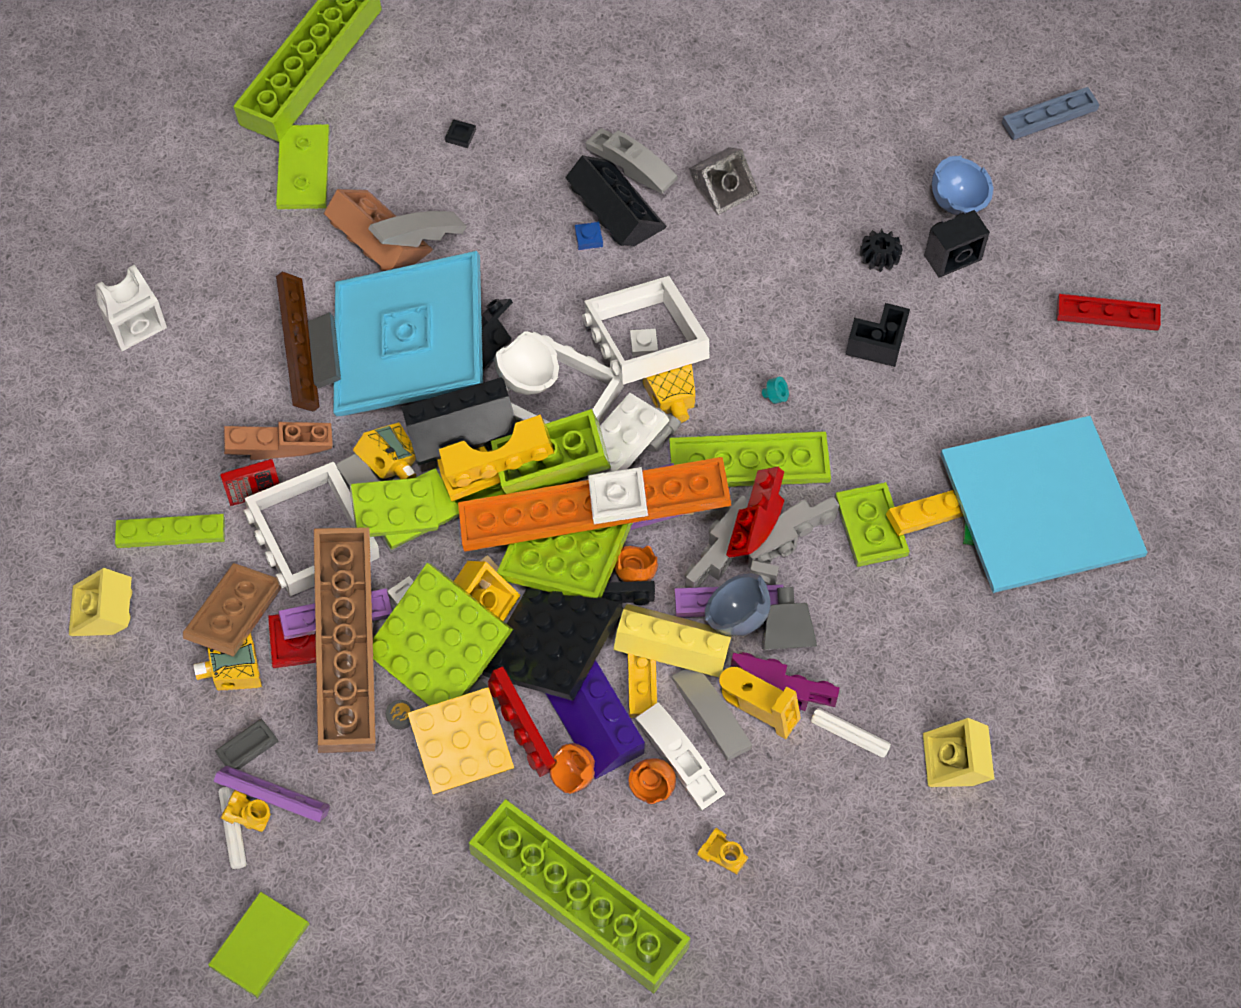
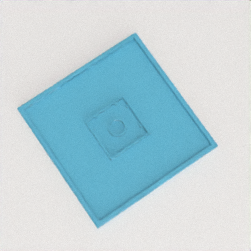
M477 251L335 282V328L341 380L334 382L333 413L336 416H345L429 399L483 383L480 255Z
M1091 416L941 450V458L993 593L1145 557L1148 553Z

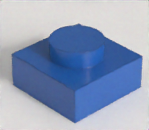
M599 222L575 225L578 250L603 247Z

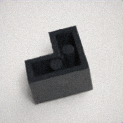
M885 303L880 324L854 317L845 355L895 367L910 309Z

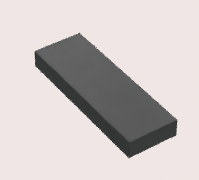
M329 312L308 321L314 385L318 388L341 380L335 319Z

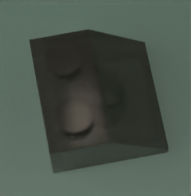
M729 147L689 168L697 190L717 215L759 194L742 149Z

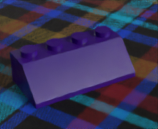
M596 660L573 701L545 693L572 741L587 748L595 760L594 779L644 754L645 742Z

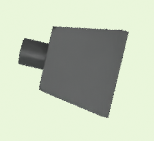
M794 587L777 588L778 604L770 605L769 615L764 621L762 649L816 647L817 642L808 604L794 602Z

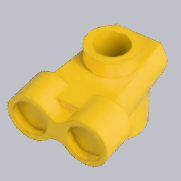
M234 790L221 815V819L231 824L237 822L247 829L263 832L271 816L267 803L259 799L250 801L246 798V794Z
M715 828L708 840L698 851L697 856L706 862L711 860L737 875L749 857L743 853L742 847L737 842L728 841L726 839L727 834ZM733 856L735 860L729 861L726 857Z

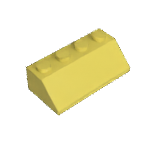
M626 604L617 629L613 650L720 678L731 636L719 633L710 625Z

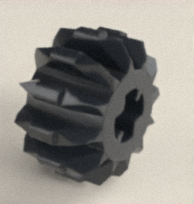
M881 229L879 233L872 230L869 236H864L859 252L862 256L863 264L869 263L870 270L877 266L881 272L884 266L891 270L893 265H897L900 262L903 248L900 245L899 237H893L892 231L886 234Z

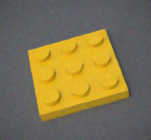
M489 687L407 713L433 795L514 769Z

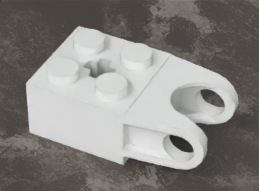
M135 265L128 268L127 276L119 284L106 286L103 282L95 285L97 304L105 325L121 351L167 328L157 298Z

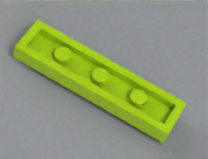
M224 514L116 520V548L225 542Z

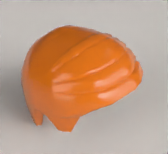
M648 545L644 548L625 546L622 548L614 568L618 577L623 582L651 581L658 569V560L652 548Z
M568 743L561 746L553 759H556V763L551 768L550 775L553 783L560 790L572 794L584 789L593 781L595 760L590 751L579 744Z
M645 759L638 762L631 769L628 780L629 787L637 798L648 804H654L666 800L672 795L676 786V774L672 766L663 759Z

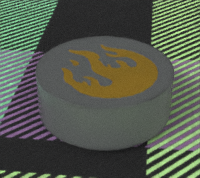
M396 700L390 703L386 709L388 724L395 729L409 727L411 724L407 713L414 711L412 705L405 700Z

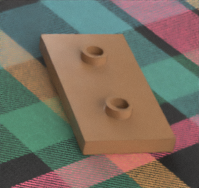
M233 563L183 631V639L234 657L281 590L276 577Z

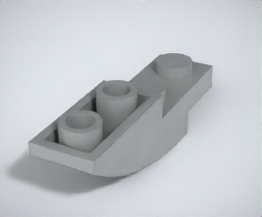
M601 128L585 142L588 151L624 168L625 176L661 194L678 179L677 175L653 152L619 130L612 134Z
M743 495L737 502H731L732 506L726 508L725 516L720 521L717 519L711 525L708 531L710 533L709 545L702 552V559L697 564H691L685 572V588H699L709 575L719 581L734 557L729 558L726 553L738 510L746 508L747 498Z
M831 497L813 507H810L807 501L803 500L782 513L765 542L757 550L749 554V569H751L753 560L770 564L772 559L780 555L782 557L790 555L797 547L799 536L804 537L808 535L814 527L820 524L825 526L832 523L836 519L839 508L836 499Z

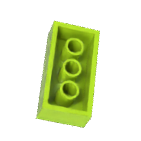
M590 409L546 423L554 454L548 455L547 458L540 461L533 460L522 464L517 469H507L498 472L504 492L509 494L556 486L610 469L611 465L599 421L593 410ZM512 435L491 441L493 451L504 446Z

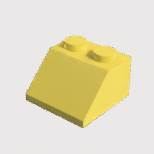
M102 568L73 585L69 635H114L127 628L130 622L129 606L132 596V577Z
M966 718L923 733L929 787L975 786L994 779L989 727L987 725Z

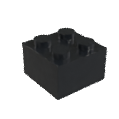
M975 210L960 213L953 219L946 222H938L930 228L924 256L938 278L981 261L990 232Z

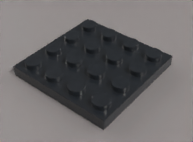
M527 587L507 622V625L513 631L482 674L490 678L493 670L504 667L514 685L573 701L624 608L620 602L600 597L564 595L560 591L547 592Z

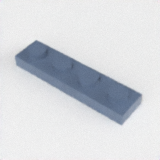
M1085 87L1003 116L1002 124L1012 140L1097 111L1099 103L1089 87Z

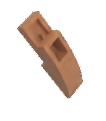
M278 422V427L224 426V454L250 455V460L304 456L331 449L333 446L331 423Z

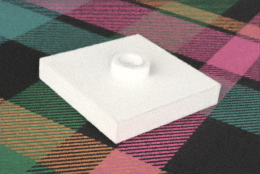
M642 467L588 475L594 524L648 516Z

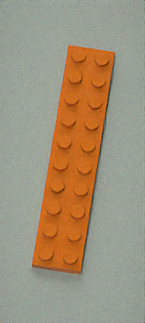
M723 457L643 470L648 516L594 524L589 480L458 502L463 550L466 552L732 506Z

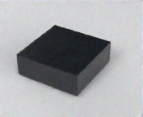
M453 119L445 136V142L468 148L476 132V125Z

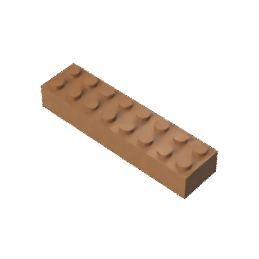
M314 528L318 753L375 751L369 528Z

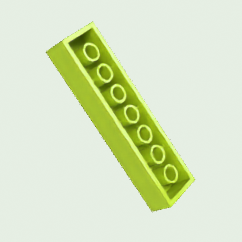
M317 0L234 104L233 108L239 125L279 142L381 12L380 0Z
M506 799L469 842L471 855L653 994L689 949L691 939L689 936Z

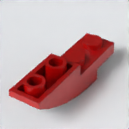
M779 466L757 470L748 506L738 510L726 553L729 558L753 553L765 542L776 525L785 501L779 495L785 473Z

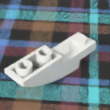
M659 702L635 718L662 759L672 766L676 776L700 811L725 795L710 773V768Z

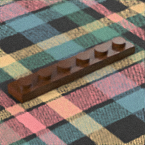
M282 271L276 276L292 405L313 412L320 406L317 386L314 385L303 280L300 277Z

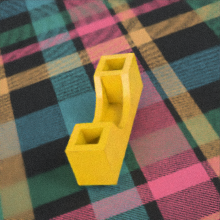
M540 414L515 423L511 438L504 446L497 450L481 452L471 448L465 441H461L441 448L439 452L446 478L454 488L457 486H467L472 481L481 478H491L498 472L507 469H517L522 464L533 460H543L548 455L554 454V449L547 426Z

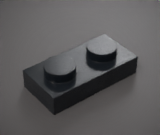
M608 582L601 598L617 601L620 604L633 602L635 605H646L649 602H655V582Z

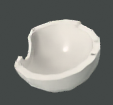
M523 332L508 347H503L496 352L494 358L496 372L499 377L504 379L505 385L516 393L525 395L542 393L551 387L558 378V354L552 345L541 336L531 332Z

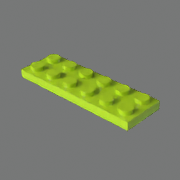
M826 431L669 438L671 464L677 465L723 457L728 487L753 486L757 470L777 466L785 472L781 485L830 483L831 481Z

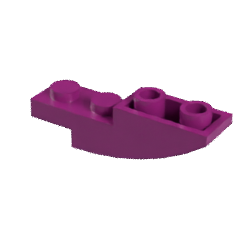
M733 653L731 667L741 668L782 691L786 687L796 691L799 710L806 711L808 701L831 707L836 706L840 687H836L827 681H810L801 675L788 676L786 675L787 665L782 664L776 659L764 660L755 658L750 653Z

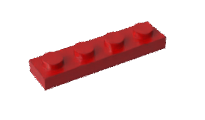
M1059 294L1057 299V320L1158 331L1161 326V304Z
M504 667L493 670L488 680L490 693L499 701L504 719L512 725L517 743L525 749L530 767L537 771L539 777L544 776L550 772L556 762Z

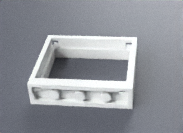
M670 276L584 301L585 314L582 315L583 322L586 327L589 326L591 328L594 342H599L604 359L610 361L613 375H618L622 384L709 358V338ZM664 302L688 342L625 361L601 320Z
M533 332V334L541 336L552 345L558 354L557 361L608 385L593 408V412L600 425L624 387L618 375L614 376L611 367L598 363L595 358L586 357L577 353L570 346H563L554 342L547 335ZM511 403L516 422L537 416Z
M334 462L245 498L247 508L243 511L249 524L254 523L257 529L254 531L256 540L260 546L265 545L267 552L264 554L270 567H276L278 571L275 574L277 582L281 588L286 587L290 597L315 586L314 566L292 575L261 510L328 482L351 528H355L351 494ZM370 537V562L379 558V547L374 537Z

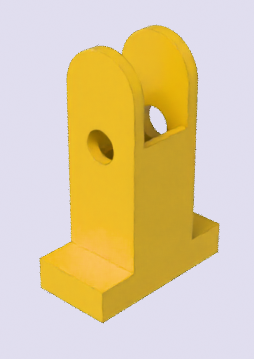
M729 667L721 673L719 682L725 701L774 727L777 735L787 739L801 719L796 691L788 687L782 691L738 667Z

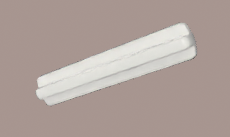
M817 708L812 716V723L880 757H885L890 749L891 744L888 741L821 708Z
M229 787L219 789L222 813L234 789ZM223 820L230 866L232 869L244 868L247 863L241 826L237 822L231 824Z

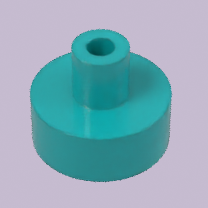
M781 376L769 379L766 388L762 389L763 397L769 398L774 404L786 402L789 397V389L785 379Z

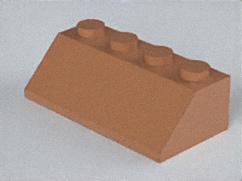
M337 189L324 212V215L331 220L330 223L334 227L341 229L347 235V239L362 248L364 255L375 260L380 265L379 268L382 271L414 265L433 250L423 240L419 247L382 244L368 229L370 224L397 216L368 190Z

